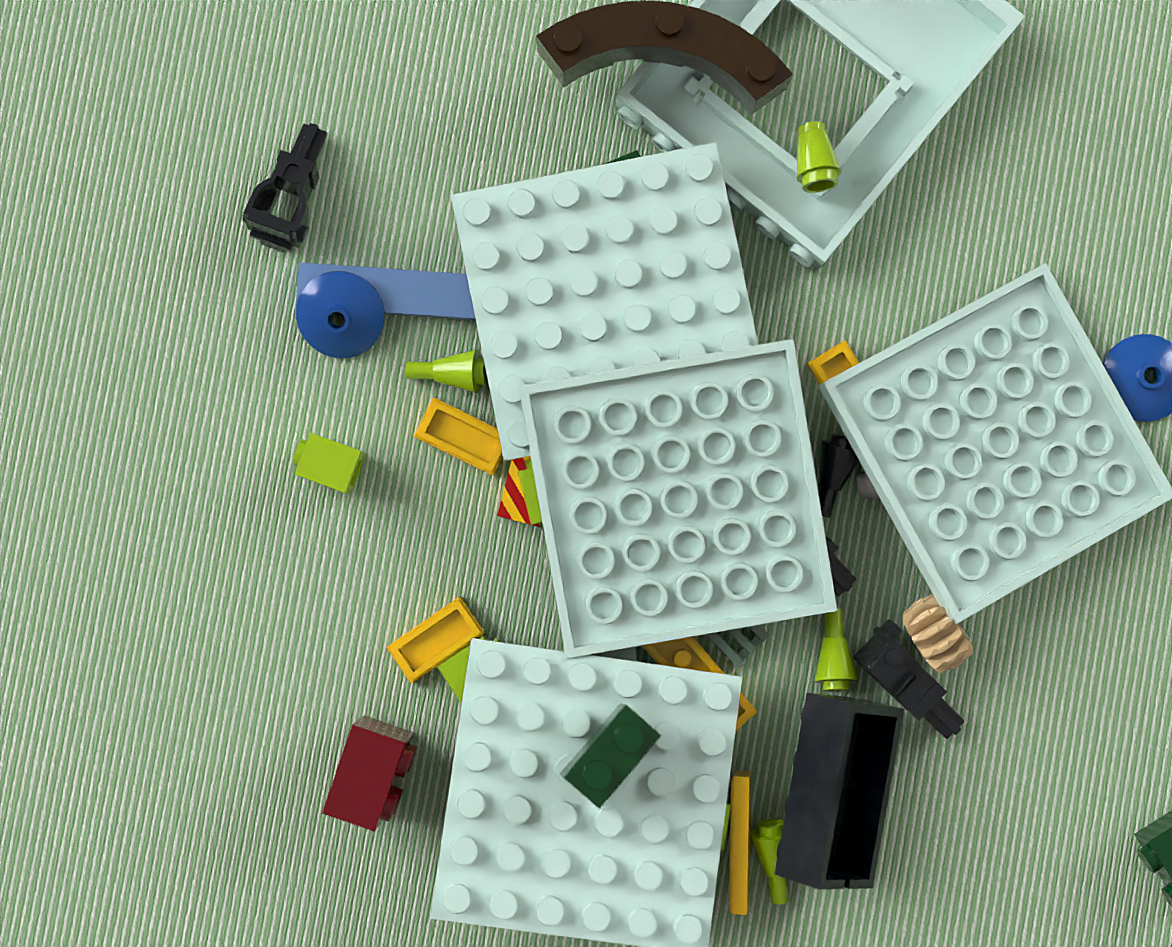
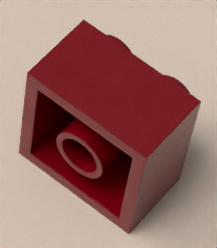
M363 716L352 724L322 814L374 832L383 820L390 822L392 815L396 813L403 793V789L396 787L399 777L405 778L406 773L410 771L417 753L418 746L411 744L414 732L367 716Z

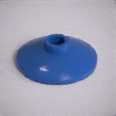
M330 271L315 277L304 287L297 301L296 320L302 336L311 347L330 357L350 358L364 353L378 340L384 326V306L378 292L367 280L351 272ZM332 312L341 313L345 317V324L341 326L333 324L330 320V314Z
M1151 334L1134 335L1118 342L1106 355L1103 366L1134 421L1149 422L1170 415L1172 413V343L1160 336ZM1147 368L1154 370L1157 379L1154 384H1149L1144 378V372Z

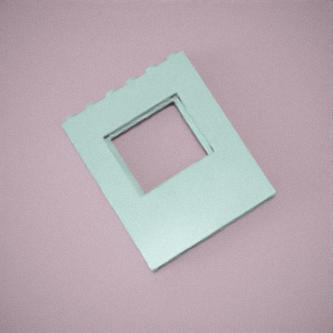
M694 0L690 6L719 15L753 35L781 0ZM786 0L888 82L887 86L834 149L842 172L838 176V186L825 192L808 193L803 191L802 183L797 181V159L713 93L709 87L714 82L710 80L709 76L687 66L678 67L664 63L643 62L617 93L616 107L620 109L617 113L633 129L638 130L641 126L654 137L652 143L662 153L717 142L730 207L737 212H741L744 209L756 219L754 224L760 232L772 240L779 237L791 247L789 253L796 261L808 268L813 265L819 270L1023 20L1025 15L1006 0ZM699 90L705 94L704 97L699 94Z

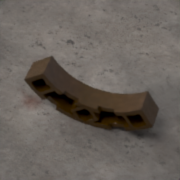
M644 0L601 5L565 18L536 35L537 52L563 87L595 70L612 66L614 62L643 59L644 62L664 63L678 67L687 66L710 77V80L729 92L752 115L787 90L793 73L772 50L742 27L719 15L673 2Z

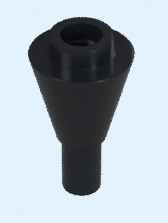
M832 434L831 441L821 440L819 481L821 488L819 500L822 516L829 518L838 491H841L859 462L847 437Z

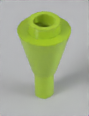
M479 349L436 359L434 362L408 361L406 363L405 373L407 379H434L435 382L474 393H479L481 385L488 383L484 358L481 357Z
M837 608V611L825 613L826 637L823 638L814 683L823 684V691L826 692L850 691V683L859 681L846 637L843 636L842 609Z
M772 818L760 821L757 824L758 827L751 830L750 837L764 872L769 879L771 903L782 905L789 902L787 879L774 874L777 862V847L781 840L784 821Z

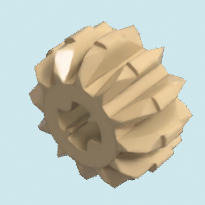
M933 594L926 598L918 599L911 604L910 608L903 612V624L922 656L935 671L942 674L949 669L953 670L973 655L972 643L960 622L954 624V620L947 616L945 608L939 606Z

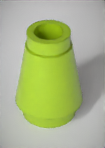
M820 121L802 124L798 127L797 181L802 183L803 191L808 193H820L831 190L838 186V176L842 170L827 131H825V125Z

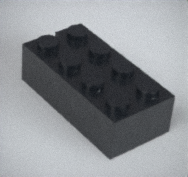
M806 693L805 705L801 712V727L797 750L793 757V772L789 795L785 802V817L781 840L777 847V862L774 875L818 890L843 888L873 889L904 713L903 708L860 698Z

